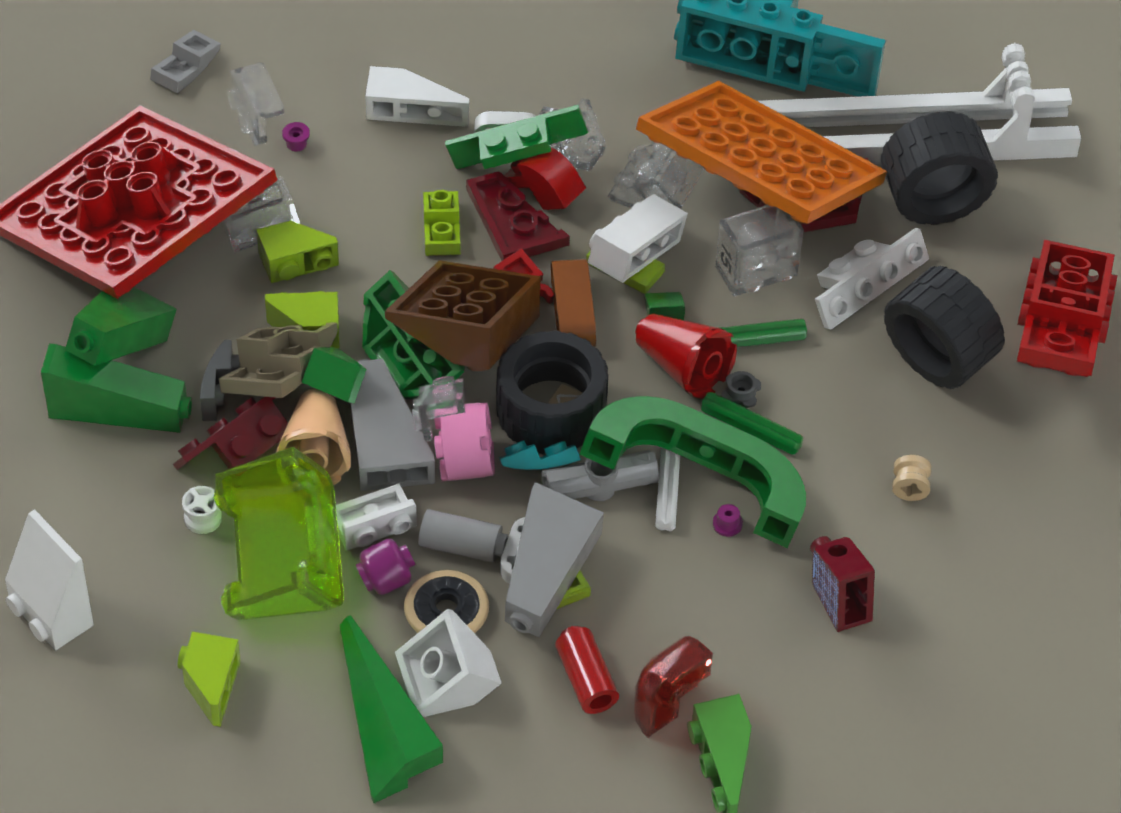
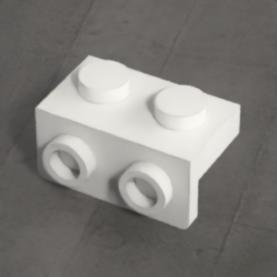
M400 484L329 507V517L346 551L356 547L368 546L376 540L393 534L405 533L410 528L417 526L416 504L413 499H407Z

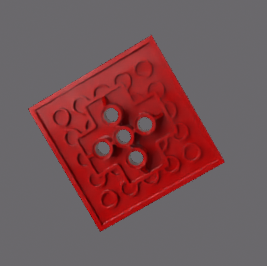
M140 105L0 204V236L118 299L150 274L155 273L177 254L182 253L200 237L209 233L227 217L236 213L254 197L262 194L265 189L278 179L274 168Z

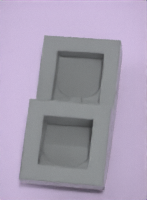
M192 30L173 43L172 55L151 68L150 80L175 93H179L208 66L220 50L221 43L196 30Z

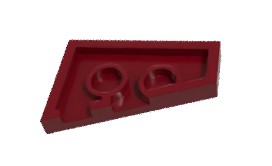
M500 171L466 180V190L501 261L521 248L531 257L570 245V236L562 229L558 231L549 222V217L542 210L537 211L526 201V195Z

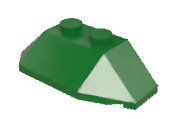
M389 270L364 293L363 305L366 307L363 318L362 348L370 360L383 359L404 400L438 397L465 372V366L453 364L385 319V310L409 289L393 271Z

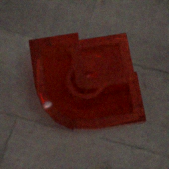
M691 636L680 638L652 657L642 669L635 686L634 714L636 723L647 738L675 720L679 714L680 698L697 687L699 682L711 675L713 653L698 639Z

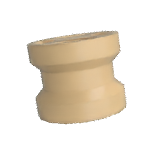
M904 455L894 462L893 471L896 477L893 480L892 488L894 495L906 501H918L926 498L930 493V482L928 480L931 474L930 462L919 455Z

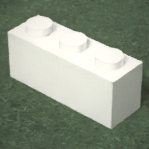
M652 194L642 202L634 204L622 216L618 215L615 217L612 223L603 229L595 231L589 242L591 251L588 263L623 283L680 242L688 213Z

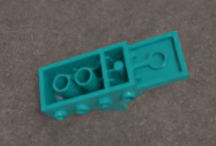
M679 0L677 14H680V19L674 33V40H677L675 59L805 92L807 85L810 84L857 97L876 96L886 40L822 24L823 15L806 9H798L799 0Z

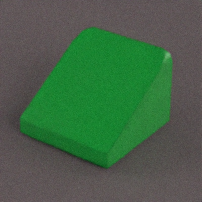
M681 292L645 293L647 316L658 314L684 320L685 303Z

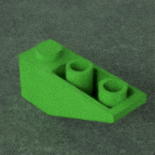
M740 694L694 704L692 721L687 722L691 743L693 745L698 744L702 753L699 755L702 774L704 778H711L714 787L711 789V795L717 812H738L752 728Z

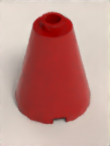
M658 314L648 315L640 320L636 326L637 345L693 397L702 399L708 392L715 393L716 391L712 387L718 381L724 383L726 377L733 369L737 355V345L731 342V337H734L732 333L722 328Z

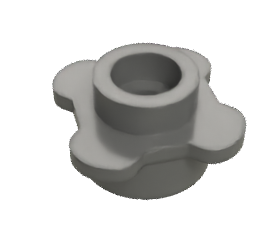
M745 371L729 374L726 377L727 387L721 392V396L738 405H743L745 408L754 407L757 402L755 395L761 389V382Z

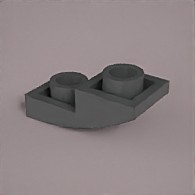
M224 340L211 357L204 373L200 391L202 421H217L218 406H224L225 393H221L219 378L240 367L239 355L233 354L232 340Z

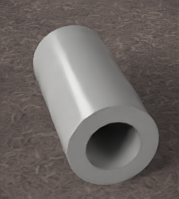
M427 509L420 528L419 546L494 563L497 556H502L508 534L502 533V525Z

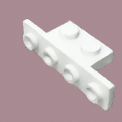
M914 228L892 245L873 240H863L857 243L849 253L830 262L829 267L817 274L820 286L828 289L815 298L824 328L833 329L928 261L929 255L919 228Z

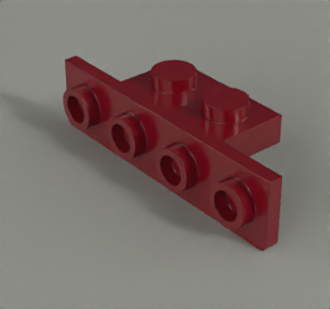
M253 397L248 399L235 409L239 415L229 423L225 417L206 430L210 437L205 441L199 443L195 438L178 450L182 457L173 464L177 470L208 447L212 446L233 475L238 473L280 442L288 422L272 402L277 397H264L258 402Z

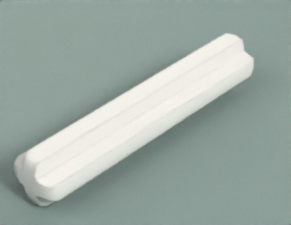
M662 447L655 526L660 531H673L676 528L680 455Z

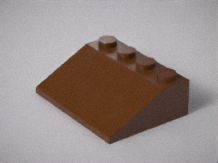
M439 260L385 310V319L453 364L467 366L471 371L489 370L501 358L502 354L507 351V348L512 343H515L540 317L541 276Z

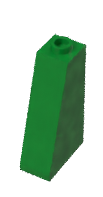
M133 287L128 293L123 294L118 299L102 291L74 317L65 350L96 366L158 345L168 340L177 309L136 287Z
M51 343L48 345L41 369V377L49 418L176 433L181 432L183 420L190 418L192 397L186 395L185 381L113 360L94 366L67 352L65 346Z

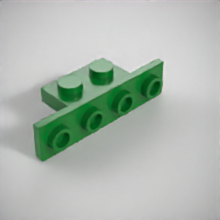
M574 105L446 140L445 146L456 169L482 163L484 169H489L551 152V144L586 135L588 128L579 105Z

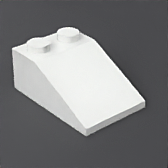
M34 509L28 513L5 579L9 595L6 597V602L10 610L17 617L21 615L25 617L29 622L30 630L40 642L46 640L56 651L91 628L94 624L82 558Z

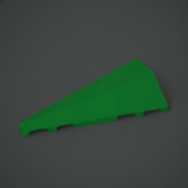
M349 615L340 623V633L364 754L370 795L373 803H376L408 788L409 778L443 763V745L353 617Z

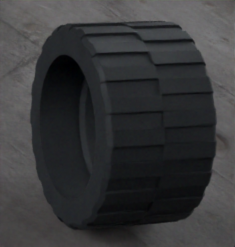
M946 111L917 117L915 120L904 124L898 131H895L883 147L880 159L881 166L887 171L886 180L898 211L909 221H915L918 224L924 225L953 222L980 208L990 198L992 191L996 188L998 178L996 165L981 128L968 115Z
M944 266L930 267L890 300L884 309L886 331L901 357L924 379L942 388L954 389L963 385L1000 353L1005 343L1003 325L990 300L966 276Z
M555 330L535 332V334L526 335L519 338V341L516 343H512L499 360L496 381L497 417H499V424L502 430H505L507 436L517 443L525 440L526 446L534 444L538 453H544V448L561 441H565L567 446L572 444L576 448L582 446L593 420L607 406L609 374L607 363L603 360L601 352L586 339H582L572 333H563ZM559 381L572 385L582 394L568 402L550 404L536 401L525 395L522 391L538 382Z

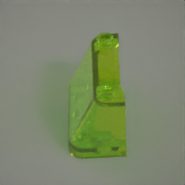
M291 447L215 474L216 490L214 491V500L221 511H224L234 519L238 581L226 584L224 593L221 596L225 613L236 620L321 612L341 606L344 602V588L335 491L328 472L301 451Z

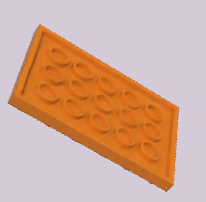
M716 81L640 116L636 126V130L647 135L651 141L676 151L678 156L698 163L707 172L725 178L732 182L736 188L754 194L761 198L763 203L777 207L790 214V217L795 221L806 224L883 184L887 171L721 81Z

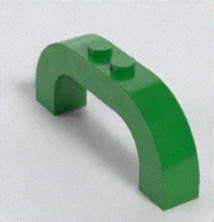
M636 396L623 398L607 405L597 414L588 430L579 455L614 470L622 454L634 446L654 445L674 452L746 486L756 496L761 509L760 517L753 533L788 549L806 507V491L803 481L793 464L773 446L693 408L659 397Z

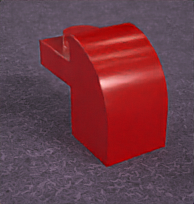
M552 147L551 152L511 163V169L504 176L517 188H530L543 210L565 209L586 189L572 163Z

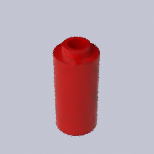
M571 626L563 630L555 642V647L582 710L587 714H597L608 710L619 700V693L591 630L580 626Z

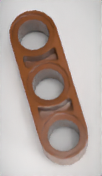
M587 259L551 261V285L554 293L553 303L557 331L575 334L582 339L588 340L593 347H596V325Z

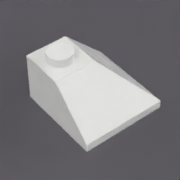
M450 609L445 610L395 651L409 698L423 717L475 705L501 684L491 651L462 619Z

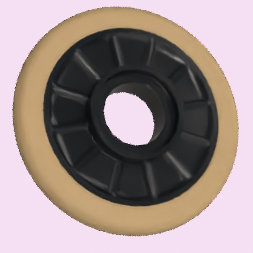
M440 570L424 575L410 587L404 601L406 619L417 633L443 613L436 607L442 600H452L457 604V608L453 611L474 634L483 626L489 613V600L483 586L473 577L454 570Z

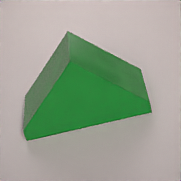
M318 347L313 349L302 383L354 404L367 369L338 348Z

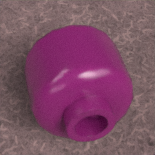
M385 539L363 550L360 553V563L356 564V567L368 592L375 590L379 595H385L408 584L412 577L409 568L416 564L406 544L398 547L393 539Z

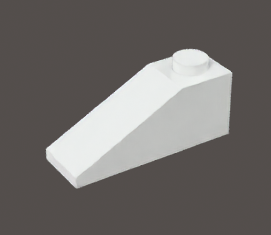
M370 66L365 95L366 120L469 127V98L403 68Z

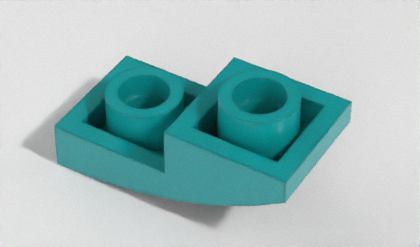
M524 440L505 447L506 455L499 457V460L504 467L532 470L563 466L579 461L581 458L574 444L567 446L565 441L544 448L546 455L539 457L535 445L526 446Z

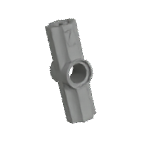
M647 450L622 455L614 470L587 458L585 463L542 471L541 480L543 486L572 499L588 497L594 501H605L610 499L617 490L658 483L659 471L654 452Z

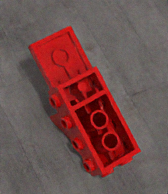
M1044 239L1040 258H1032L1017 325L1024 326L1017 362L1036 368H1048L1065 372L1072 376H1092L1098 343L1105 344L1118 277V275L1111 274L1115 254ZM1059 262L1061 266L1059 269L1051 266V263ZM1089 270L1097 271L1098 275L1089 276Z

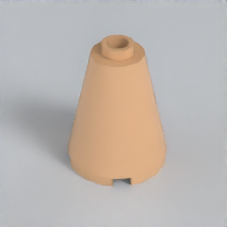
M316 388L309 389L301 395L276 449V467L282 477L288 481L290 477L300 482V487L323 489L336 485L341 481V476L346 471L348 472L351 467V451L334 396Z

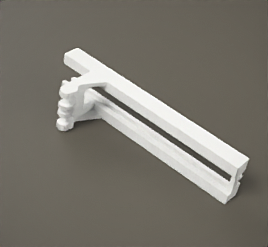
M1015 43L1004 47L1002 62L1006 68L983 92L758 101L804 127L902 124L911 122L920 116L946 111L962 113L974 120L1010 119L1001 129L981 130L993 160L1077 157L1081 142L1078 126L1029 128L1031 118L1067 117V106L1071 105L1072 98L1069 88H1030L1031 78L1030 74H1028V65L1024 62V48L1022 45ZM893 133L823 137L862 158H868L875 165H881L880 159L883 147Z

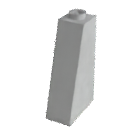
M363 359L357 361L367 369L355 403L349 402L360 491L384 489L396 484H400L401 487L434 484V454L383 359Z
M534 483L506 597L505 622L509 623L519 632L531 633L540 637L600 538L604 512L541 484Z

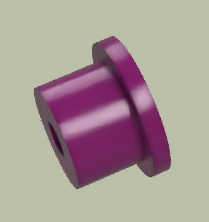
M292 122L283 128L282 137L286 141L287 148L295 152L306 148L307 140L310 137V130L307 125L301 122Z
M732 504L722 505L713 518L714 530L726 537L737 535L742 530L743 520L739 509Z

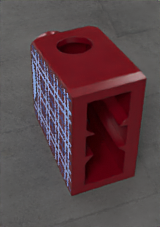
M827 536L815 539L810 545V551L813 554L812 583L836 631L840 632L873 621L875 582L873 566L848 537L833 541Z

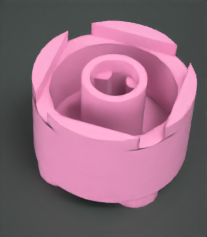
M488 403L434 407L436 429H441L439 436L434 437L436 458H444L440 460L442 482L494 476L495 453L494 442L491 439L490 429H492Z

